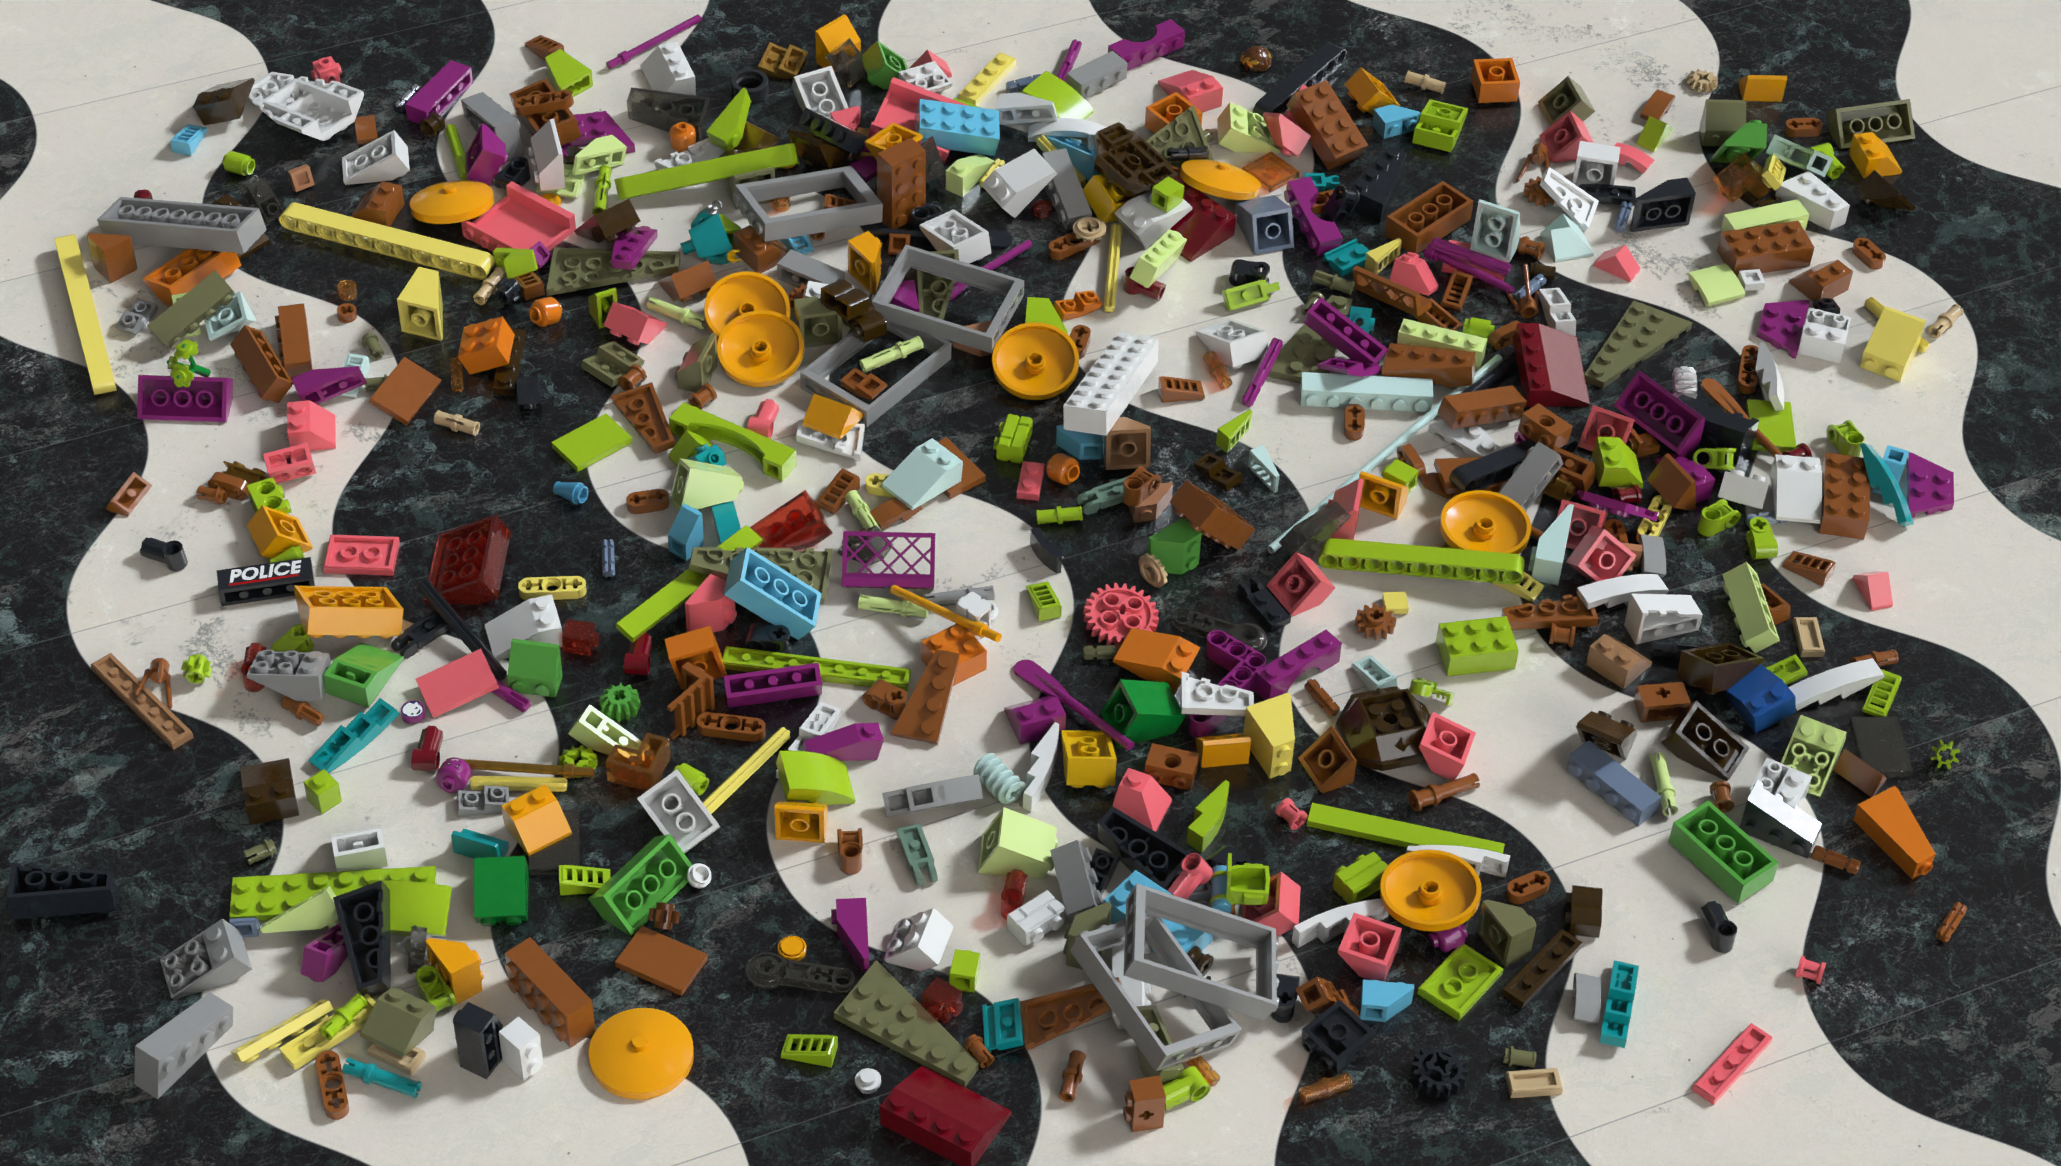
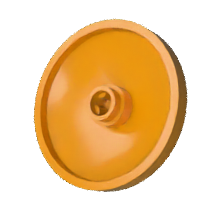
M1202 159L1188 160L1182 164L1180 170V177L1185 183L1199 191L1221 198L1250 200L1259 195L1261 183L1255 176L1225 162Z
M472 180L447 181L431 185L417 192L410 200V209L414 218L425 223H458L473 219L487 212L494 204V195L491 187L482 182Z
M737 272L720 279L708 292L704 304L705 322L709 331L716 334V339L718 340L722 330L730 321L747 312L767 310L790 318V302L784 289L772 278L757 272Z
M767 310L747 312L734 318L722 330L717 342L718 360L723 371L731 379L742 385L750 387L773 386L788 379L799 368L804 357L803 336L798 326L785 315Z
M1025 323L1011 328L999 338L992 354V368L999 384L1009 393L1023 399L1044 400L1061 394L1073 383L1078 373L1079 354L1074 341L1063 330L1046 323Z
M1475 490L1456 495L1446 503L1441 513L1440 531L1444 540L1452 549L1519 554L1528 544L1531 522L1525 510L1511 498L1492 491Z
M1417 850L1406 853L1392 861L1382 874L1380 897L1386 911L1398 922L1417 930L1444 931L1460 926L1475 914L1481 901V882L1474 868L1462 858L1445 851Z
M653 1008L629 1009L610 1017L596 1030L589 1045V1064L596 1081L608 1092L626 1099H651L672 1091L687 1077L694 1059L693 1041L687 1027L670 1013Z

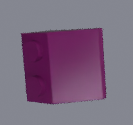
M485 124L480 125L466 151V179L482 182L490 186L500 171L501 165H505L508 154L506 153L505 143Z
M1046 696L1004 707L1005 714L1020 745L1042 739L1055 722L1059 723V734H1061V730H1065L1066 713L1058 697Z

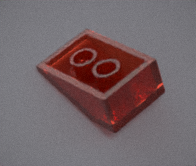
M806 490L750 527L763 539L759 548H791L793 551L815 546L833 534L818 504Z

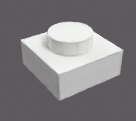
M1760 269L1739 271L1738 278L1744 291L1765 288L1766 283Z

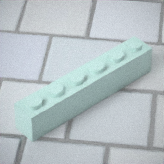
M1302 372L1300 406L1346 408L1350 404H1358L1364 409L1409 412H1428L1432 409L1433 379L1387 376L1362 377L1348 374Z

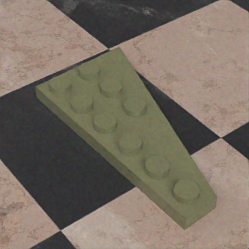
M1194 105L1146 140L1167 161V150L1169 148H1184V146H1207L1208 150H1205V152L1209 151V157L1202 160H1214ZM1180 160L1172 161L1169 163L1172 166L1181 169V166L1185 161Z
M554 247L546 289L547 296L679 272L681 255L680 252L647 251L633 270L612 268L613 249Z
M1332 295L1326 302L1343 315H1349L1353 299ZM1304 324L1280 350L1267 377L1301 384L1302 372L1330 374V371L1319 369L1317 364L1332 357L1335 358L1338 349Z
M1633 301L1585 372V381L1603 389L1618 379L1625 370H1631L1637 362H1643L1664 348L1665 343L1671 339L1674 341L1683 331H1689L1693 322Z
M693 547L688 570L705 575L712 574L727 580L730 561L742 552L744 548H735L734 551L723 550L721 547ZM791 548L755 549V552L822 593L820 604H824L833 548H825V551H814V548H805L804 551H793Z
M877 960L834 1012V1019L963 1087H966L979 1069V1063Z

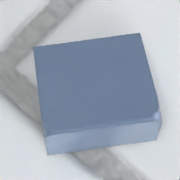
M257 918L230 919V924L240 930L242 937L259 936L260 922Z

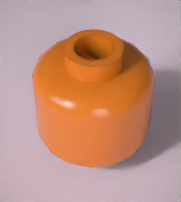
M685 122L673 125L669 131L670 146L679 153L688 150V146L696 143L695 128Z
M553 297L535 300L529 310L531 320L540 327L556 324L560 321L562 314L561 304Z
M1057 453L1047 462V475L1052 481L1062 485H1069L1079 476L1080 468L1078 461L1071 456Z

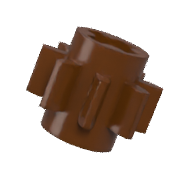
M656 902V908H649L648 920L654 921V928L672 930L673 924H679L680 911H674L675 904Z

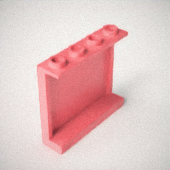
M893 77L874 122L871 123L867 138H871L891 123H896L915 131V113L919 99L959 105L966 104ZM920 140L918 144L926 150V160L944 167L951 150L943 149Z
M512 181L506 185L507 196L472 223L469 221L461 222L462 233L465 238L492 252L496 248L530 249L538 241H541L548 251H551L576 230L575 214Z

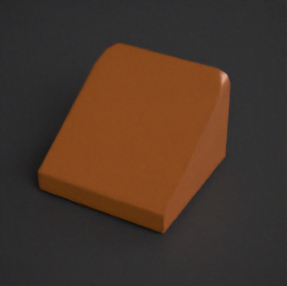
M889 233L888 254L897 255L898 252H902L905 245L910 246L911 236L909 234Z

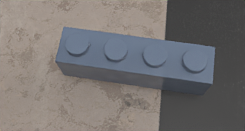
M1590 740L1569 754L1566 770L1639 827L1658 812L1661 796Z

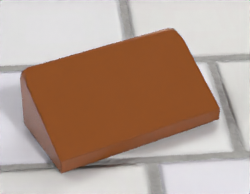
M133 472L109 502L106 509L129 516L152 487V484Z
M1844 749L1833 769L1834 772L1870 797L1875 796L1887 780L1883 774L1847 749Z

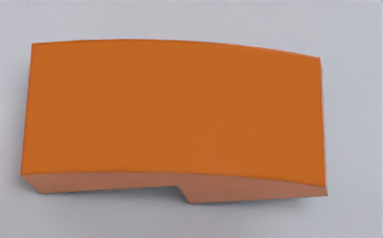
M1094 291L1075 292L1073 299L1055 301L1053 307L1061 320L1064 321L1096 311L1102 307L1103 303Z

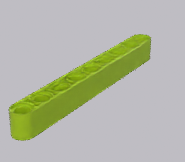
M795 143L621 177L614 179L618 199L624 200L724 180L733 175L770 167L778 169L799 164Z
M1327 538L1322 541L1318 560L1322 567L1328 569L1510 585L1518 584L1522 581L1525 563L1522 556L1511 553Z

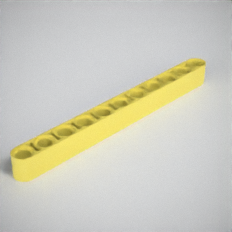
M295 202L290 203L279 217L280 224L291 231L475 279H485L496 264L493 255L485 251Z
M76 234L54 238L94 395L117 391Z

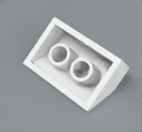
M678 41L658 45L640 65L658 104L696 96L695 75Z
M550 119L531 138V147H528L534 181L539 183L540 191L565 188L563 153L555 121Z

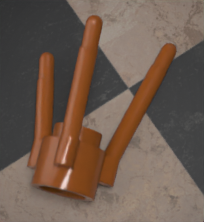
M1543 143L1535 144L1532 147L1531 153L1527 155V159L1516 178L1517 182L1520 181L1531 161L1535 164L1544 163L1545 170L1550 167V158L1547 156L1548 148Z
M1524 264L1526 296L1520 299L1518 305L1512 294L1505 293L1514 306L1516 314L1520 313L1524 318H1531L1539 313V292H1535L1534 299L1531 297L1528 266Z
M164 658L152 660L150 668L145 669L144 676L137 686L134 695H139L148 678H151L153 682L158 684L164 681L167 705L171 709L173 705L169 662Z

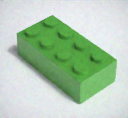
M1709 800L1673 822L1669 842L1738 904L1773 882L1779 862Z

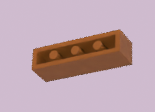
M304 303L278 306L279 315L275 316L276 329L280 328V330H276L278 343H282L278 345L279 356L284 358L279 360L291 380L298 375L313 370Z
M244 325L230 344L235 352L234 355L240 360L243 370L247 372L251 379L250 382L258 390V395L265 401L280 403L294 383L262 331Z
M1513 385L1444 396L1437 414L1452 430L1519 419L1527 401Z

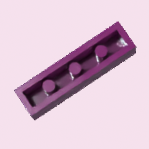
M452 60L442 67L405 104L407 120L419 124L423 119H428V115L433 112L441 115L473 84L471 67Z
M1321 297L1307 311L1303 323L1348 358L1377 364L1383 361L1388 348Z
M819 663L724 676L727 708L822 695Z

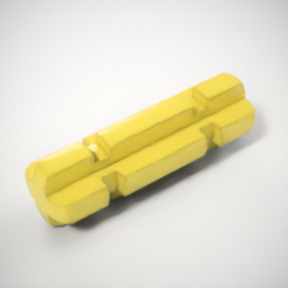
M998 158L993 162L980 179L981 188H983L981 184L996 169L1005 164L1004 160Z

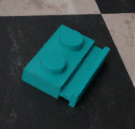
M1354 239L1324 253L1323 261H1328L1331 268L1339 275L1344 276L1353 272L1355 266H1365L1366 252L1370 250L1363 244H1359L1357 239Z
M1019 998L994 1002L992 1006L982 1005L984 1043L989 1052L993 1049L1000 1051L1024 1046Z

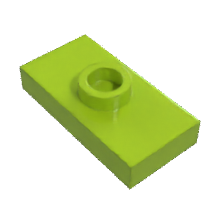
M1796 654L1766 667V669L1782 679L1786 685L1808 675L1806 668Z

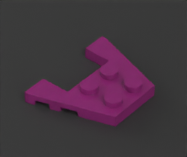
M606 111L575 114L574 116L576 117L582 137L561 146L564 159L567 156V146H584L590 144L596 138L613 135L627 146L626 153L635 152V144Z

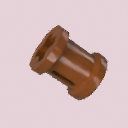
M633 364L626 375H621L618 378V383L624 391L636 388L635 386L639 382L646 380V372L641 366Z
M705 383L696 393L688 395V402L691 406L702 410L705 404L709 401L713 402L717 398V394L710 384Z
M1552 623L1549 644L1557 642L1573 647L1576 627H1559Z
M1726 781L1712 783L1709 787L1710 794L1714 800L1712 804L1722 813L1731 811L1734 808V801L1730 797V783Z

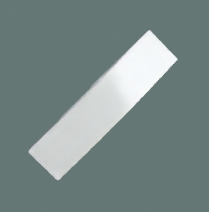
M1764 341L1759 342L1756 373L1768 398L1771 400L1775 412L1784 410V388L1780 373Z
M1637 574L1601 580L1578 587L1577 595L1587 609L1602 604L1610 608L1621 603H1625L1628 607L1631 594H1666L1669 589L1658 574Z
M1872 658L1827 670L1788 688L1796 697V709L1798 711L1815 701H1818L1821 705L1838 695L1844 699L1885 676Z
M820 702L799 728V736L789 747L788 751H805L803 746L805 740L833 731L842 713V709ZM777 769L776 778L780 779L779 772Z
M1056 722L1031 753V765L1027 773V789L1023 793V809L1032 812L1042 797L1053 772L1059 740V723Z
M1451 845L1408 846L1406 852L1409 853L1417 850L1445 851L1468 862L1478 876L1480 872H1485L1502 878L1506 876L1510 855L1494 851Z
M1381 899L1361 901L1337 907L1295 925L1292 943L1299 948L1317 937L1323 943H1326L1341 933L1346 932L1353 913L1378 921L1388 917L1389 913L1383 906Z

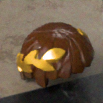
M1252 46L1241 54L1240 64L1245 66L1246 71L1250 69V71L1263 72L1271 66L1272 57L1266 48Z

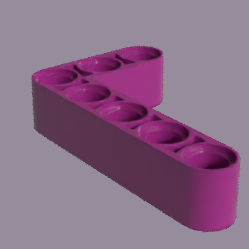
M1213 630L1207 635L1206 656L1230 671L1217 685L1224 686L1227 684L1252 692L1254 690L1256 671L1266 666L1265 656L1221 630ZM1189 714L1188 733L1194 738L1205 737L1227 716Z

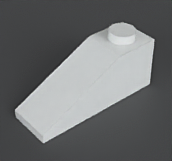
M1019 92L1000 94L995 110H999L1000 125L1058 120L1054 102Z

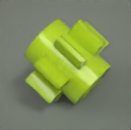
M201 654L190 655L188 661L183 660L182 663L183 677H186L187 681L194 684L204 682L205 677H211V661H208Z
M1939 740L1940 746L1937 748L1931 746L1932 750L1935 751V755H1932L1930 759L1938 760L1937 768H1940L1942 764H1946L1948 769H1951L1950 763L1953 761L1959 763V760L1955 758V754L1959 753L1960 749H1952L1953 741L1945 745L1942 740ZM1948 748L1951 757H1945L1944 760H1941L1942 756L1939 752L1941 750L1946 751Z

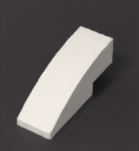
M1539 289V297L1548 326L1576 336L1577 320L1571 313V303L1561 289Z

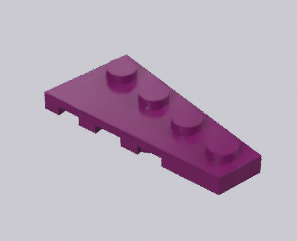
M640 226L626 235L624 232L617 234L619 238L615 239L611 259L612 268L633 270L657 239V229Z

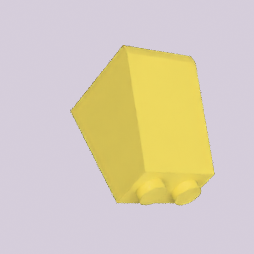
M418 267L397 298L401 331L441 341L443 339V302L439 272Z
M1885 306L1863 352L1860 368L1901 382L1917 353L1926 320Z
M1289 692L1246 707L1243 734L1251 737L1250 750L1269 778L1282 776L1290 772L1292 767L1295 735L1292 702Z

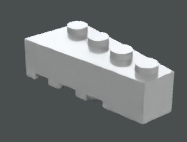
M484 92L461 99L464 117L477 132L480 125L485 124L505 143L506 153L508 154L506 162L511 161L514 157L524 156L519 133L521 125L517 118L513 117L509 111L503 109L500 104H497Z
M1066 148L1044 152L1042 157L1058 173L1044 189L1065 229H1073V225L1078 219L1092 217V211Z
M208 993L135 1045L134 1084L159 1099L233 1026V1006L214 994Z

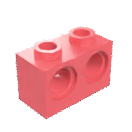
M308 442L263 454L269 478L273 477L276 484L316 474Z

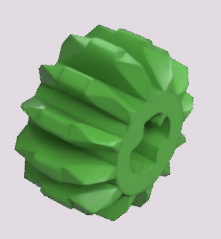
M622 683L616 687L611 684L609 689H603L602 696L599 699L602 714L611 720L617 719L618 723L623 719L629 721L631 716L636 717L641 706L637 689H632L630 684L625 687Z

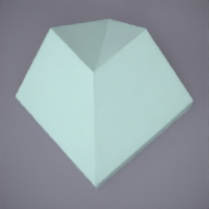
M1564 214L1559 216L1540 233L1554 262L1594 256V252L1580 227Z
M240 291L235 293L233 300L228 305H222L215 310L216 314L209 320L204 319L208 338L211 341L242 329L244 325L248 326L256 321Z

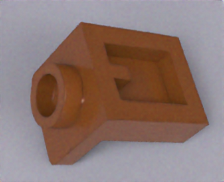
M1633 428L1631 429L1626 445L1636 454V458L1659 452L1660 444L1652 434L1646 432L1638 435Z

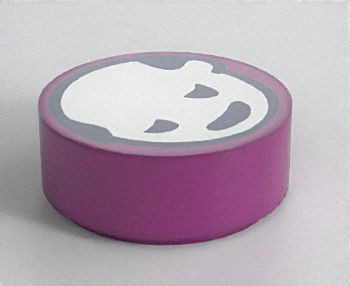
M412 700L402 705L401 717L404 722L416 724L425 718V707L421 702Z

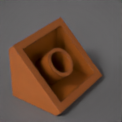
M88 233L87 237L94 268L110 283L137 271L138 267L131 235Z
M1669 453L1666 454L1647 481L1673 508L1692 511L1696 509L1695 480Z
M1330 726L1298 758L1321 793L1352 784L1354 782L1357 762L1336 729Z

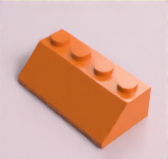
M185 249L142 279L164 305L170 307L173 305L171 295L188 293L215 270L222 278H225L241 267V263L235 252Z

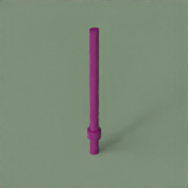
M697 14L635 48L617 54L616 58L606 62L608 69L630 62L631 58L701 22V16Z

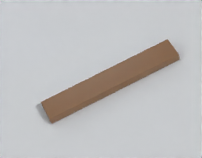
M112 653L90 664L92 671L173 750L194 738L192 731L146 686L143 687L138 696L134 695L140 681Z

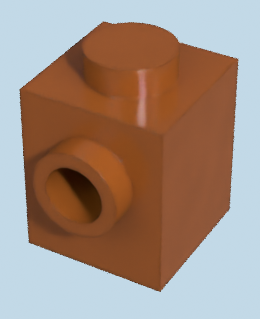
M1315 977L1295 988L1306 1012L1314 1015L1323 1012L1337 1002L1335 998L1337 992L1333 984L1320 977Z

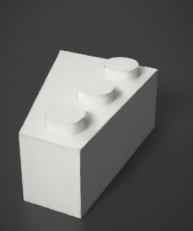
M1810 171L1782 182V186L1776 190L1775 196L1782 199V202L1798 199L1809 213L1808 220L1829 231L1844 225L1850 205Z
M1631 594L1624 626L1634 643L1641 644L1698 631L1703 614L1691 595Z

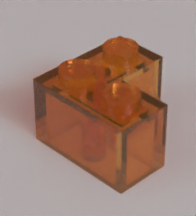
M1746 153L1742 154L1713 178L1720 193L1731 203L1747 191H1750L1760 200L1773 189L1772 187L1768 188L1762 181L1764 169Z
M646 733L638 750L615 744L606 760L607 781L648 791L659 782L671 758L670 739Z

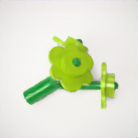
M189 339L176 345L174 357L170 356L169 360H167V369H171L170 376L174 379V384L177 387H189L190 381L194 379L193 373L203 377H209L211 373L210 369L196 365L192 356L198 353V343L192 342ZM179 358H183L184 360L188 359L190 365L180 363L177 361Z

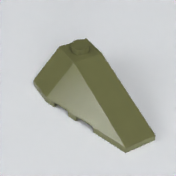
M958 249L932 251V253L959 261ZM917 270L919 313L944 320L956 281Z

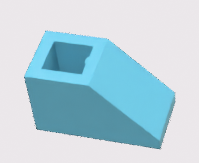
M1396 105L1384 106L1374 109L1372 126L1383 139L1414 131L1420 121L1421 113Z
M1064 425L1056 426V445L1079 460L1102 459V435L1064 430Z
M1887 445L1883 460L1899 484L1909 451ZM1873 488V493L1882 495L1880 489Z
M684 503L668 533V546L670 552L686 561L691 557L693 547L704 546L702 513Z
M1363 980L1360 995L1361 1020L1386 1022L1412 1003L1414 984Z

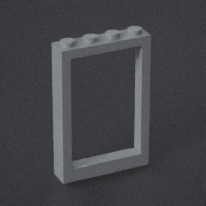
M852 166L735 185V193H733L735 206H738L742 215H745L749 224L754 227L757 235H760L764 242L882 222L883 203ZM843 187L847 189L857 202V204L769 218L758 203V201Z
M905 245L902 252H898L894 265L889 267L886 279L880 282L878 292L872 296L870 302L876 311L882 314L885 321L992 353L997 341L1002 336L1024 296V280ZM910 268L1006 296L986 333L889 304Z
M886 321L887 330L906 341L919 336L924 345L922 350L929 353L930 356L868 405L824 379L872 341L863 343L859 338H855L853 332H851L800 372L801 389L811 395L815 393L855 408L863 413V418L858 423L865 424V427H868L951 360V343L944 338Z
M1136 883L1126 899L1124 976L1264 1021L1267 1020L1272 1012L1277 1010L1279 1005V998L1277 997L1279 979L1276 976V970L1279 960L1276 959V951L1279 942L1276 940L1275 928ZM1145 913L1255 948L1256 995L1144 959Z
M1145 914L1144 938L1163 965L1204 978L1162 919ZM1122 919L1113 925H1102L1090 932L1086 930L1077 935L1076 941L1070 949L1071 953L1155 1071L1232 1045L1242 1029L1226 1008L1186 996L1210 1028V1031L1164 1046L1097 952L1125 943L1126 919Z

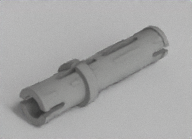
M993 585L980 588H972L970 586L962 590L924 594V598L940 606L956 605L961 597H965L970 592H975L981 596V599L995 600Z

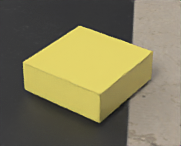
M1406 592L1382 593L1383 606H1386V612L1393 611V614H1408L1409 606Z

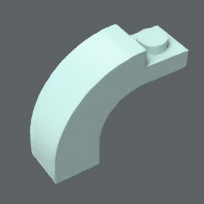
M1775 134L1766 151L1768 155L1774 153L1779 160L1806 172L1810 171L1820 177H1825L1833 161L1832 157L1816 150L1802 147Z

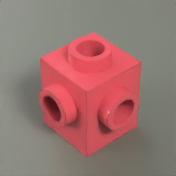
M331 56L312 62L313 70L311 75L313 81L324 79V82L328 84L331 81L341 83V67L339 63H335Z

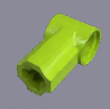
M1824 143L1808 148L1833 158L1826 173L1832 180L1837 179L1844 173L1845 167L1834 156L1831 144Z
M1191 1066L1184 1069L1177 1079L1163 1085L1166 1095L1165 1110L1189 1099L1193 1102L1199 1101L1208 1095L1211 1087L1197 1067Z

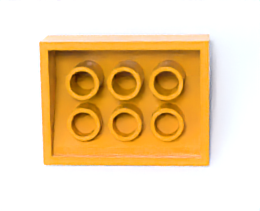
M294 586L301 625L310 637L322 638L323 635H332L335 638H346L347 635H356L358 638L379 636L390 639L401 634L404 609L387 587Z

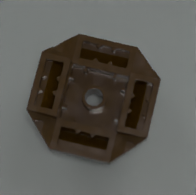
M1120 122L1097 131L1093 137L1094 169L1127 198L1144 191H1152V187L1168 176L1174 180L1178 176L1173 170L1172 165L1135 132L1126 129Z
M1397 686L1383 689L1377 688L1376 690L1350 696L1336 721L1335 729L1357 760L1356 766L1363 765L1370 769L1386 771L1427 763L1419 745L1430 714L1426 705L1418 701L1408 688L1400 689Z

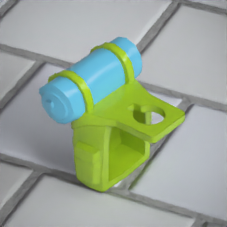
M1228 853L1227 866L1219 865L1212 868L1213 873L1210 879L1211 908L1230 914L1232 905L1267 904L1270 887L1269 866L1250 863L1232 866V853Z

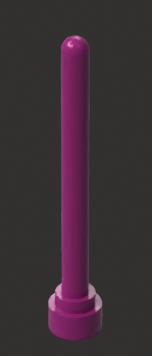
M1431 243L1428 244L1424 251V258L1430 261L1440 260L1509 294L1515 291L1512 285L1456 258L1431 249Z

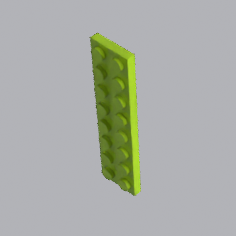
M436 866L233 877L230 919L257 918L259 922H266L329 885L334 894L339 896L369 885L370 880H395L436 884Z

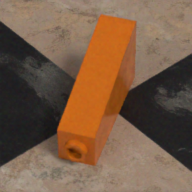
M1896 786L1858 804L1853 820L1911 879L1919 875H1926L1931 871L1936 853Z

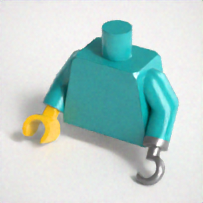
M716 199L712 202V205L700 211L691 222V229L688 230L691 239L680 243L684 255L696 251L700 259L703 258L705 262L709 261L711 264L723 265L741 262L742 259L735 258V253L740 252V250L732 249L721 218L717 213L718 207L716 203L720 206V209H723V204L720 200Z

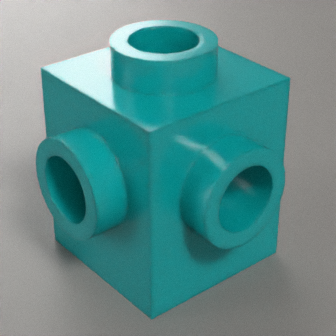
M1351 306L1350 315L1345 316L1354 323L1358 319L1362 320L1364 324L1359 327L1368 334L1369 331H1374L1375 318H1371L1372 309Z
M706 443L695 449L696 454L687 458V460L720 466L727 464L725 454L717 444L708 446Z

